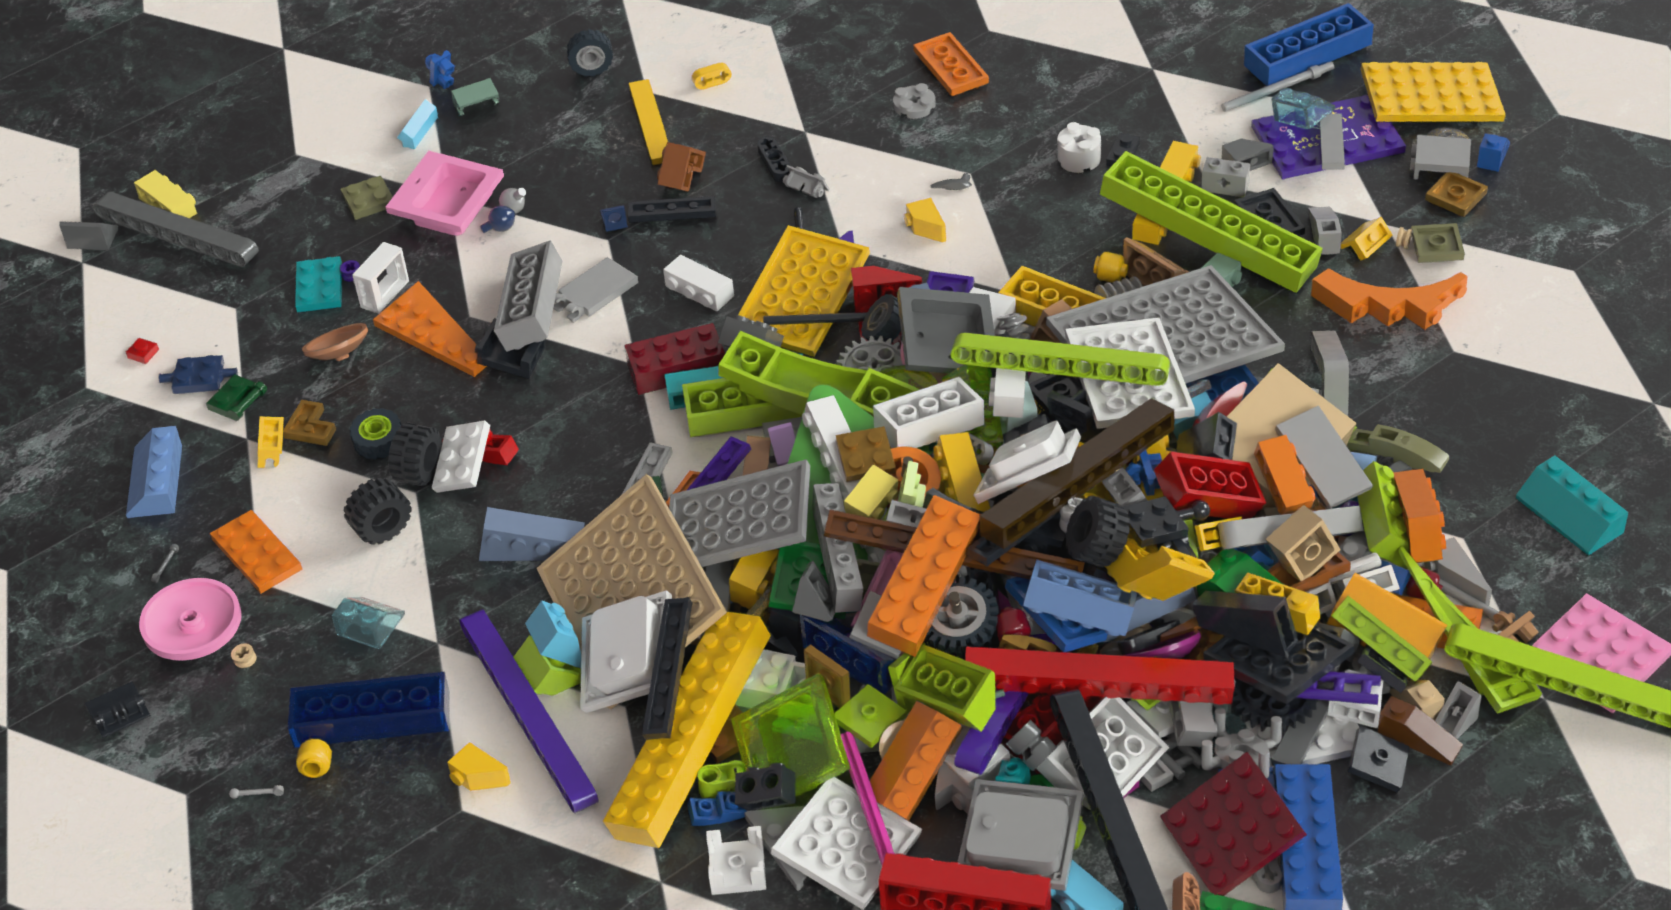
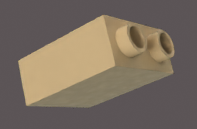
M1279 363L1227 416L1237 423L1233 460L1249 462L1266 501V504L1254 517L1263 508L1276 507L1254 455L1258 442L1279 437L1275 430L1276 425L1318 405L1345 445H1347L1356 425V422ZM1306 477L1305 479H1306V482H1307V484H1308V486H1309L1311 483H1310V481L1308 480V478Z

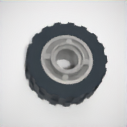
M592 29L576 33L573 38H570L569 44H567L568 63L572 70L576 71L579 75L582 74L588 77L602 74L609 69L608 67L611 66L613 59L609 38L604 33H600L597 30L593 31Z

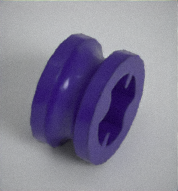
M354 260L342 263L340 271L345 281H354L353 274L360 267L359 263Z

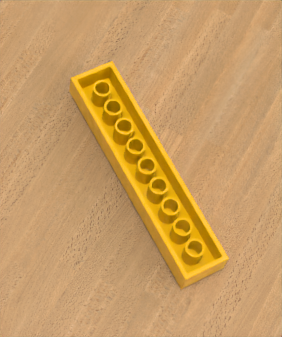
M727 612L703 634L680 677L671 738L646 740L603 819V823L614 839L660 848L698 775L699 769L703 766L771 636L760 616Z

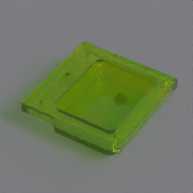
M819 673L731 719L745 772L747 768L751 767L762 769L768 768L772 763L784 764L785 767L795 772V798L850 769L824 676Z

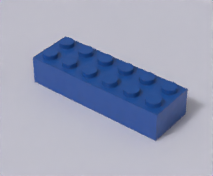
M1348 3L1245 45L1244 66L1261 82L1269 86L1305 72L1314 65H1323L1372 45L1374 24Z
M1275 764V790L1307 834L1279 855L1280 870L1282 872L1283 909L1342 910L1343 891L1330 764Z

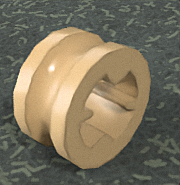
M1400 227L1397 234L1396 247L1403 245L1405 249H1408L1412 229L1405 231L1403 227Z
M239 644L231 652V657L239 668L250 667L256 661V654L249 644Z

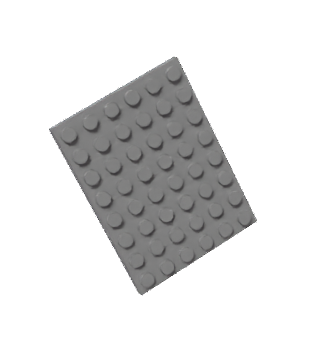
M1212 265L1049 316L1046 325L1061 343L1068 344L1065 337V329L1160 318L1185 384L1283 352L1285 348V343Z

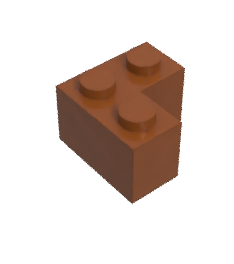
M667 142L666 147L662 151V166L657 173L658 185L689 192L693 171L702 172L706 152Z

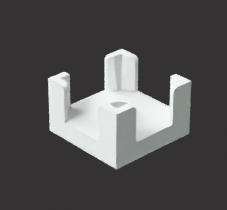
M761 826L747 828L749 840L722 843L719 830L706 831L710 864L708 871L712 895L766 890Z

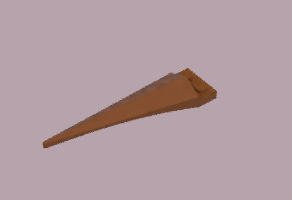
M1337 552L1311 577L1302 581H1298L1287 572L1280 562L1267 571L1284 585L1305 592L1329 583V579L1351 571V562ZM1195 616L1161 634L1160 640L1163 642L1202 627H1199Z

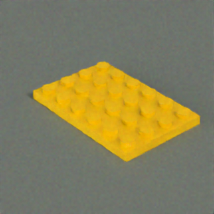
M1370 62L1362 63L1361 73L1376 122H1504L1506 114L1488 63Z
M788 225L738 315L755 322H763V316L838 313L852 288L851 268L863 267L870 254L869 247ZM832 323L770 326L777 328V333L784 336L781 347L815 357Z

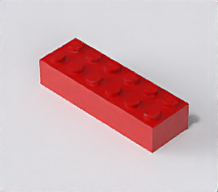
M885 853L879 876L881 910H1051V878L1038 874L1016 873L1011 870L989 869L985 866L976 867L963 865L958 862L917 858L900 853Z

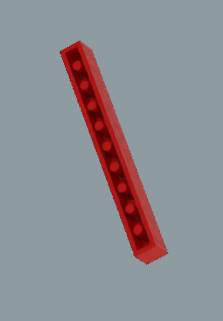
M966 647L965 653L966 661L992 670L995 673V690L1003 689L1004 692L1018 691L1056 694L1078 689L1083 697L1102 696L1107 698H1133L1136 700L1153 699L1161 701H1186L1189 703H1214L1217 705L1231 704L1234 693V662Z

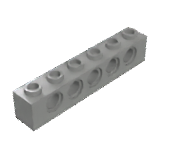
M839 483L814 484L812 511L834 611H861L863 585L853 543L824 537L830 509L845 512Z

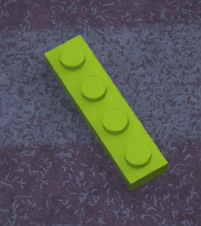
M1347 596L1332 614L1335 620L1415 683L1432 664L1429 658L1351 597Z

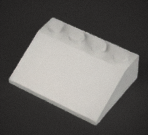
M1104 697L1089 711V714L1121 794L1124 796L1169 747L1121 698ZM1062 739L1058 743L1057 748L1036 769L1056 788L1083 791ZM1084 794V799H1083V804H1082V805L1085 806L1086 808L1090 809L1089 804H1088L1087 799H1086L1085 794Z

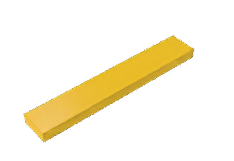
M646 79L630 82L629 89L652 165L661 164L663 162L662 151L666 147L668 140L650 81Z

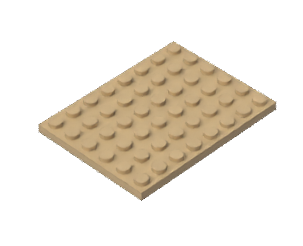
M647 474L537 567L553 602L559 604L565 610V615L572 624V629L578 638L581 654L582 618L592 615L598 609L638 596L647 597L667 590L672 594V599L690 598L692 610L686 646L727 613L656 484ZM618 704L608 706V708L612 710Z

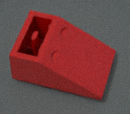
M877 266L851 268L855 313L868 312L874 302L881 296H885V294H892L897 298L899 287L909 288L913 285L922 284V277Z

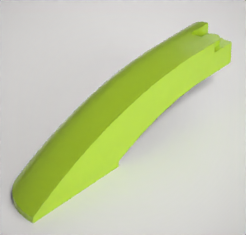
M742 331L739 332L718 365V376L739 384L740 391L800 415L804 413L811 390L818 385H829L839 390L873 417L874 405L920 390L871 368L868 370L856 369L809 358L780 348Z

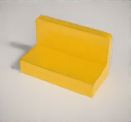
M1382 217L1363 223L1341 242L1340 249L1352 246L1359 259L1364 260L1392 237L1393 234Z

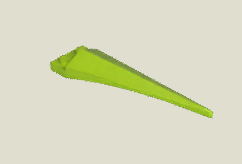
M1400 547L1398 552L1435 617L1447 624L1444 631L1447 638L1453 624L1460 623L1477 628L1435 585L1405 548ZM1461 660L1480 695L1486 696L1497 714L1538 700L1542 695L1536 684Z

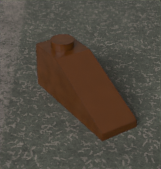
M1391 696L1380 713L1377 733L1406 744L1409 748L1448 765L1453 764L1463 747L1459 740L1418 707Z

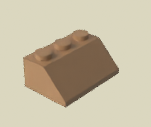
M1127 237L1124 239L1123 257L1125 264H1128L1127 276L1130 278L1133 276L1137 277L1142 286L1188 273L1187 270L1182 269L1146 245Z

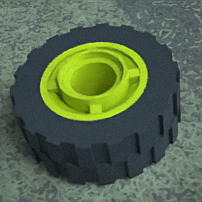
M375 408L370 411L367 410L361 415L359 414L353 420L352 426H350V437L355 451L367 459H383L389 456L392 440L399 427H401L398 415L384 408Z

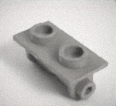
M787 165L790 173L783 179L786 187L800 191L802 186L805 185L802 192L815 198L823 195V189L829 191L825 178L817 173L812 175L801 167L797 166L794 168Z

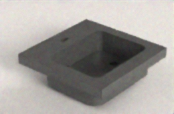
M907 287L898 288L897 299L906 370L975 375L976 372L992 377L991 367L959 364L953 361L950 354L955 337L960 333L995 336L989 294Z

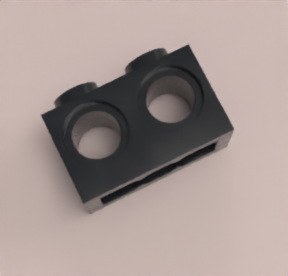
M772 763L768 768L751 767L747 768L746 772L735 773V805L747 811H754L795 803V772L785 767L784 764Z

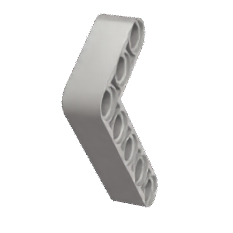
M1335 330L1311 331V351L1322 376L1321 396L1348 416L1349 363Z

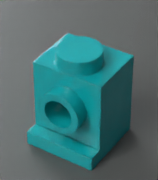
M1014 757L1010 761L1002 760L995 781L1029 785L1031 779L1030 768L1021 758Z

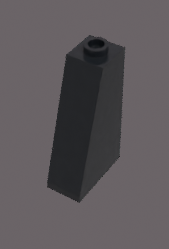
M1204 591L1192 604L1199 627L1281 656H1286L1299 642L1286 597Z

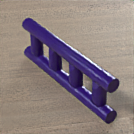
M1330 671L1318 681L1334 682L1333 690L1317 689V682H1315L1296 697L1378 705L1379 694H1371L1372 686L1381 685V676ZM1345 683L1361 685L1360 693L1344 691Z

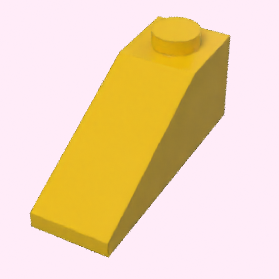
M1242 517L1196 525L1195 530L1200 551L1222 547L1218 523L1242 520Z

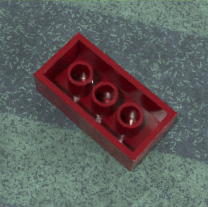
M710 323L624 345L627 365L638 395L667 388L665 374L718 366L725 355L722 344L718 343L719 336L714 324Z

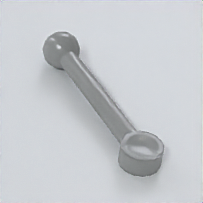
M276 785L274 788L240 791L233 788L230 790L229 796L233 799L239 796L258 794L281 796L284 793V787Z

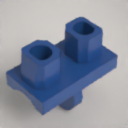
M448 50L444 51L442 56L431 54L426 57L425 65L430 69V84L433 87L440 84L443 89H446L454 83V78L450 74L453 73L455 66L450 62L451 53Z
M1145 450L1139 454L1140 460L1137 464L1134 462L1129 463L1125 471L1136 485H1139L1142 481L1146 496L1154 495L1155 489L1160 488L1153 471L1160 464L1162 458L1160 453L1147 454Z

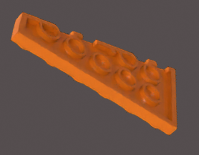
M419 281L373 319L374 326L473 377L487 367L477 363L476 343Z

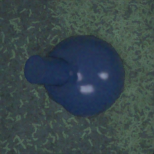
M504 205L494 207L489 213V221L480 225L481 230L484 233L491 229L499 232L508 231L515 222V211Z

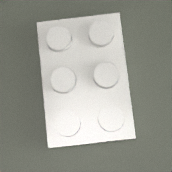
M486 421L446 427L432 484L434 491L438 493L476 487L490 425Z

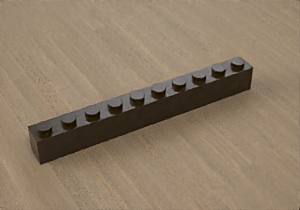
M1152 398L1138 406L1135 410L1076 449L1070 463L1032 479L981 514V537L1005 549L1066 506L1069 499L1072 498L1074 500V498L1079 497L1174 430L1175 409Z

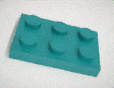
M340 256L305 260L296 263L295 306L297 312L342 307V273L340 271L342 261Z

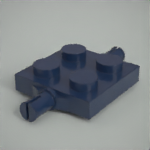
M223 355L185 357L177 359L176 368L172 373L159 374V383L172 382L173 394L218 391L223 379L232 377L234 374L238 375L237 367L224 369Z

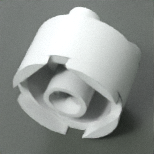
M1076 122L1069 123L1067 128L1063 129L1057 138V159L1061 163V167L1075 173L1084 172V169L1090 168V170L1095 169L1101 161L1100 130L1086 125H1079Z

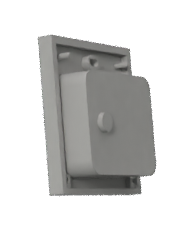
M976 779L958 863L976 867L985 866L989 869L1002 871L1011 870L1028 875L1038 874L1051 878V889L1066 891L1084 799L1083 791Z

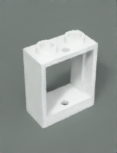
M383 242L354 272L353 279L361 308L379 314L409 282L402 248ZM386 268L387 275L378 283L377 277Z

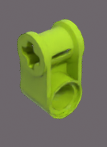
M731 761L701 767L698 771L700 796L702 798H716L718 792H735L734 769H737L736 773L746 772L745 763L742 761Z

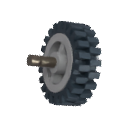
M959 577V583L953 581L924 642H927L929 647L953 655V653H956L957 657L963 659V652H966V647L984 648V644L990 646L993 643L992 637H997V615L999 614L997 600L993 597V592L990 589L986 590V585L982 582L977 586L976 580L972 578L969 583H966L965 577Z

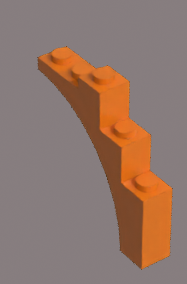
M1328 268L1312 279L1311 296L1350 323L1369 313L1386 326H1390L1405 316L1425 330L1440 321L1442 309L1447 308L1450 303L1465 295L1468 276L1459 272L1446 280L1431 285L1414 288H1387L1359 283Z

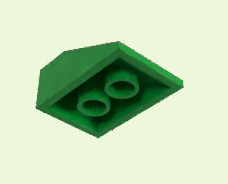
M1232 548L1221 550L1207 563L1215 574L1212 579L1196 587L1198 598L1204 591L1235 593V589L1247 573L1280 584L1283 583L1250 556Z

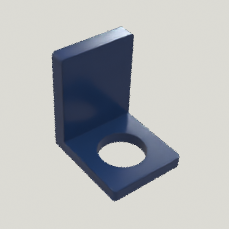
M624 205L600 210L606 232L627 227Z

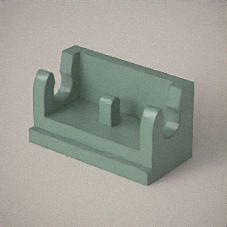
M491 78L451 91L453 105L460 116L464 115V107L491 98L494 104L499 103L497 99L499 94Z

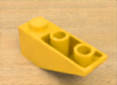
M1247 573L1235 589V593L1286 597L1295 631L1308 635L1320 619L1319 602L1316 595L1251 573Z

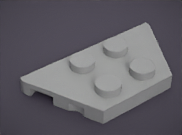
M797 806L745 812V819L751 827L761 826L763 844L771 854L772 847L805 807ZM772 855L797 891L800 890L807 875Z

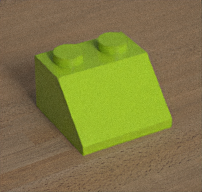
M530 635L513 657L536 694L554 696L581 683V668L541 655Z

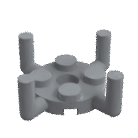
M1217 708L1215 710V722L1217 723L1215 757H1212L1213 742L1211 740H1203L1202 768L1204 770H1211L1217 767L1224 769L1245 752H1248L1266 778H1268L1269 749L1278 747L1281 742L1282 718L1278 716L1271 718V738L1265 740L1255 736L1254 732L1248 729H1243L1236 734L1229 735L1225 731L1226 710Z

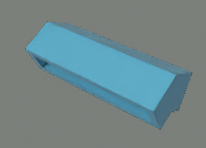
M426 99L423 101L397 137L402 141L403 147L415 149L438 118L436 107Z

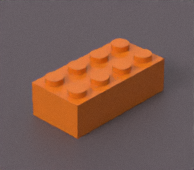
M1423 469L1393 472L1403 520L1407 529L1410 556L1416 563L1443 560L1442 550L1446 549L1445 535L1442 534L1441 527H1445L1443 512H1440L1439 501L1436 500L1435 490L1432 489L1431 478H1426Z

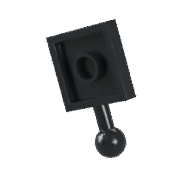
M1166 496L1123 506L1127 510L1130 520L1129 532L1140 548L1188 536L1189 528L1183 521L1184 519L1193 518L1201 521L1210 514V507L1203 500H1196L1189 508L1176 511Z

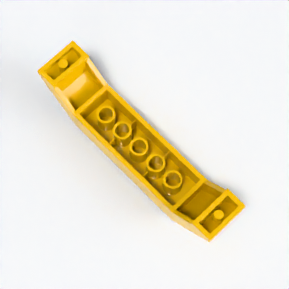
M1079 442L1076 449L1081 447L1084 443ZM1102 481L1080 497L1081 499H1087L1088 496H1096L1115 503ZM1130 532L1122 553L1118 555L1115 562L1106 567L1108 575L1117 581V586L1121 590L1128 593L1135 591L1146 599L1152 600V598H1156L1162 601L1212 579L1215 574L1204 560L1163 546L1160 547L1159 551L1154 545L1140 548Z

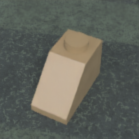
M1409 680L1402 693L1394 688L1390 689L1393 697L1418 707L1434 721L1444 706L1445 698L1430 680H1418L1416 683L1413 680Z

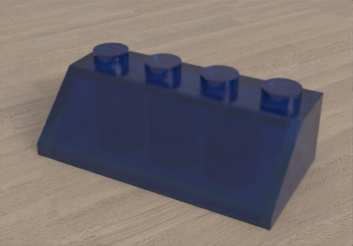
M800 614L803 648L806 649L809 645H812L849 671V676L864 685H871L884 695L893 687L888 667L897 659L849 638L853 629L844 626L834 617L827 622Z

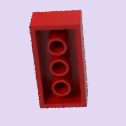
M1170 452L1154 469L1163 495L1166 496L1176 511L1189 508L1196 500H1203L1210 507L1209 516L1229 519L1241 516L1242 519H1250L1266 504L1249 462Z

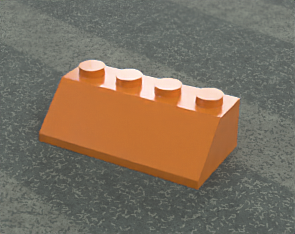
M916 701L870 779L876 802L909 821L963 727L940 712Z

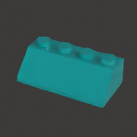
M1553 456L1538 465L1516 494V499L1588 556L1625 531L1628 511L1557 456Z

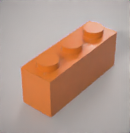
M1287 435L1258 442L1254 455L1279 514H1293L1303 505L1311 509L1315 500V493L1313 488L1308 486L1306 482L1305 469L1302 464L1298 463L1295 446L1292 442H1289Z

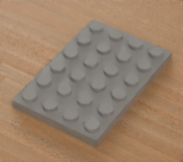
M806 459L671 494L669 509L701 567L805 542L810 464Z

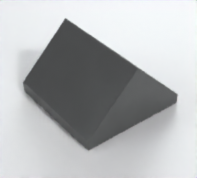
M59 222L67 249L109 250L118 231V226L105 223Z
M811 561L800 578L792 612L828 622L833 619L836 613L830 588L814 561Z

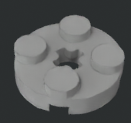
M923 83L916 86L899 87L895 90V96L893 97L894 110L899 115L901 113L906 114L907 118L910 119L925 117L930 114L932 108H935V95Z

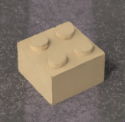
M1305 505L1293 513L1290 518L1266 538L1283 568L1298 581L1311 577L1341 550L1323 519Z

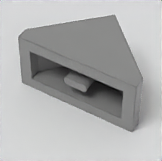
M1457 681L1435 722L1458 739L1478 719L1481 695Z

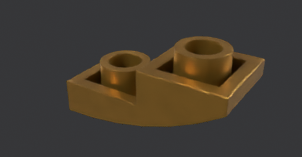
M1003 635L998 649L1055 652L1057 645L1029 636Z

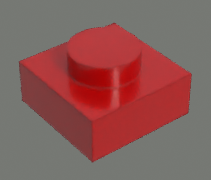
M138 338L126 351L128 359L147 364L158 352L159 348L155 342Z

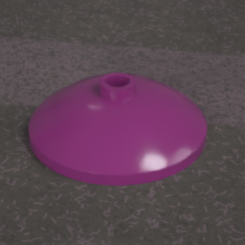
M1193 630L1124 656L1182 659L1196 646L1201 638L1199 630Z

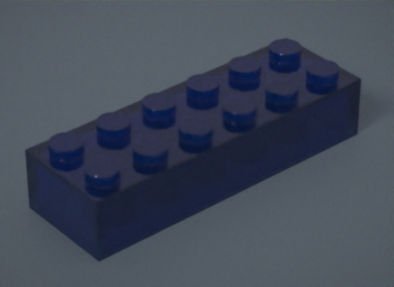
M445 672L290 688L288 730L294 748L300 747L303 742L310 739H319L327 744L449 731L450 690Z

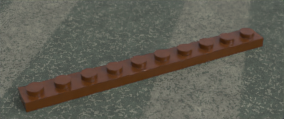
M830 509L824 537L904 553L917 527ZM1011 548L989 566H985L969 556L965 557L962 566L1031 580L1036 560L1080 573L1083 572L1084 562Z

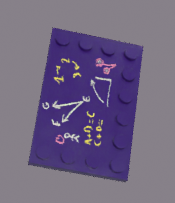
M1368 95L1262 117L1251 121V127L1259 141L1273 145L1272 163L1281 179L1323 171L1320 114H1342L1345 166L1405 153L1406 151L1405 143L1391 122H1376Z

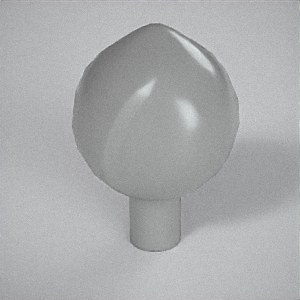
M508 188L504 190L499 197V205L513 209L515 214L520 212L525 205V189Z

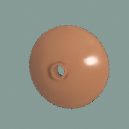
M364 323L351 324L324 333L308 342L302 348L303 354L318 360H344L349 357L348 353L355 350L366 337L368 332L367 325Z

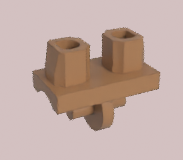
M1499 611L1493 617L1495 623L1492 626L1495 632L1502 631L1498 634L1499 636L1518 641L1514 637V635L1518 634L1525 643H1528L1539 633L1530 622L1535 617L1531 611H1528L1515 622H1513L1515 615L1512 612L1507 614Z

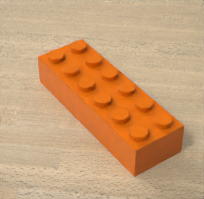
M936 495L933 496L868 622V637L916 657L967 556V548L972 545L980 530V514Z

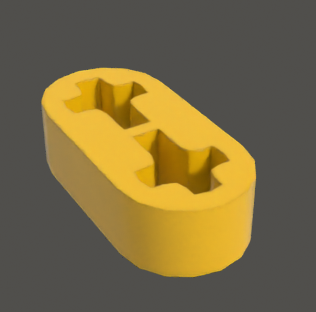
M721 62L695 70L691 79L696 88L702 90L726 83L730 80L732 73L729 67Z

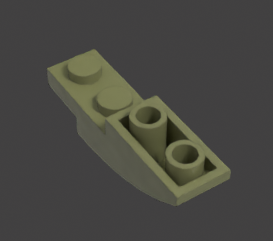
M1377 424L1373 431L1356 429L1347 443V448L1351 451L1393 457L1394 463L1401 460L1411 468L1423 469L1429 472L1441 473L1449 460V455L1427 440L1409 432Z

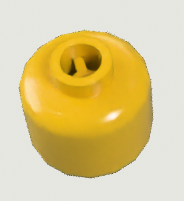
M1103 252L1101 256L1096 257L1093 272L1097 274L1099 280L1113 283L1114 281H1120L1122 277H1126L1128 264H1125V259L1120 254Z
M310 739L303 742L298 749L296 766L299 772L309 778H317L326 774L330 768L332 758L330 746L325 741L319 739Z

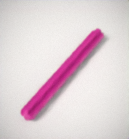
M845 732L840 734L838 739L881 865H883L885 853H895L854 735L851 732Z

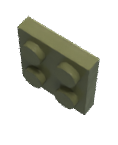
M381 175L341 188L342 196L355 220L386 210L387 204L393 198Z
M1457 223L1411 226L1412 240L1418 263L1464 260L1465 252Z

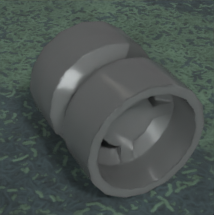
M1029 720L1006 745L1016 755L1022 754V761L1034 771L1057 746L1047 736L1042 737L1040 735L1041 730L1032 720Z

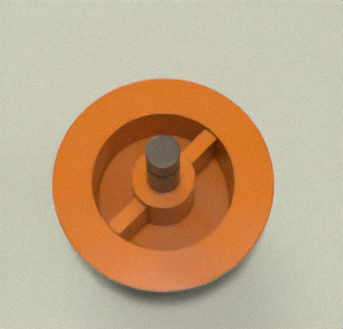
M896 447L891 449L896 473L890 475L898 479V491L900 490V484L908 461L918 463L917 474L921 475L919 484L926 486L925 496L926 492L931 488L939 489L941 483L940 469L936 461L929 454L913 447Z

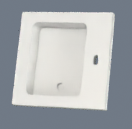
M1053 421L1000 446L989 464L990 468L987 469L974 493L977 503L980 504L1070 463L1081 439L1077 428L1064 434L1058 421Z
M667 590L647 597L638 596L598 609L592 615L582 618L580 703L582 711L588 713L649 694L665 599H672V594Z

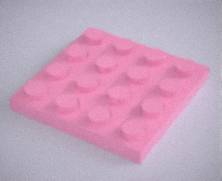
M1587 593L1532 645L1533 647L1645 682L1671 656V644ZM1602 706L1603 708H1605L1606 710L1610 711L1611 713H1614V712L1616 711V710H1613V709H1610V708H1607V707Z

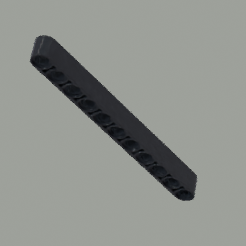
M1078 689L1051 694L1050 706L1130 910H1168L1081 692Z

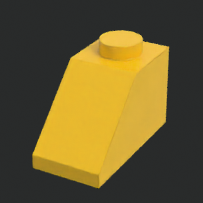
M931 198L906 204L904 221L907 227L910 226L915 235L939 242H946V225Z
M470 742L447 762L451 780L456 785H462L470 791L507 787L511 783L507 766Z

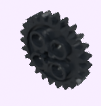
M1238 679V681H1235L1232 707L1236 709L1237 716L1242 715L1243 723L1250 720L1251 728L1259 724L1262 732L1266 727L1271 728L1272 717H1281L1282 731L1286 732V726L1288 725L1294 729L1296 728V721L1305 724V716L1312 717V710L1317 709L1318 700L1294 698L1291 702L1285 704Z

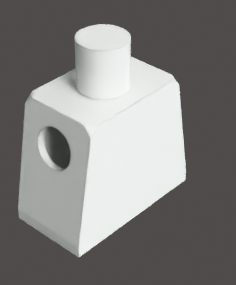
M1364 666L1360 667L1359 672L1353 670L1345 671V673L1375 675ZM1381 679L1380 686H1372L1371 694H1379L1378 705L1329 701L1328 715L1378 728L1383 680ZM1345 683L1344 691L1360 693L1361 685Z

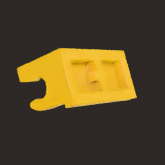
M260 416L258 468H264L268 458L274 460V467L278 466L279 455L282 454L284 417Z

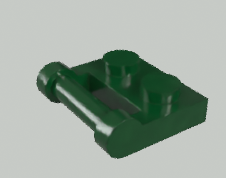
M234 374L209 399L206 405L208 410L239 421L243 416V412L259 396H263L267 392V387L260 381L253 382Z

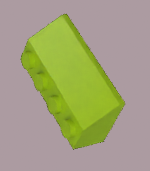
M1373 461L1363 470L1373 486L1370 490L1357 496L1370 552L1377 553L1380 557L1391 563L1408 569L1398 552L1400 547H1403L1409 553V541L1394 481V473L1388 466H1383Z
M923 644L894 687L911 704L914 705L918 701L953 721L982 732L995 711V673L992 670Z

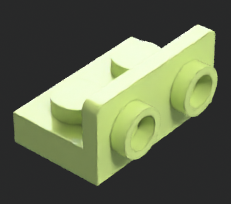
M908 461L900 484L898 501L923 508L926 486L919 484L921 475L917 474L918 463Z

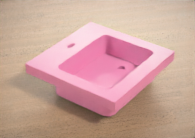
M428 151L387 204L386 210L389 214L414 220L417 226L458 236L465 232L492 195L493 190L504 177L502 169Z

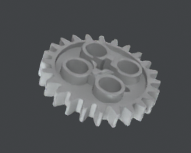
M870 336L869 341L861 337L860 344L852 341V348L845 346V353L840 352V360H837V365L863 370L871 368L909 384V379H912L901 361L900 343L897 342L892 345L891 338L883 342L882 336L878 338V341H874L873 336Z

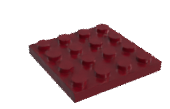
M1245 752L1160 815V818L1209 891L1214 895L1225 896L1307 835L1248 752Z

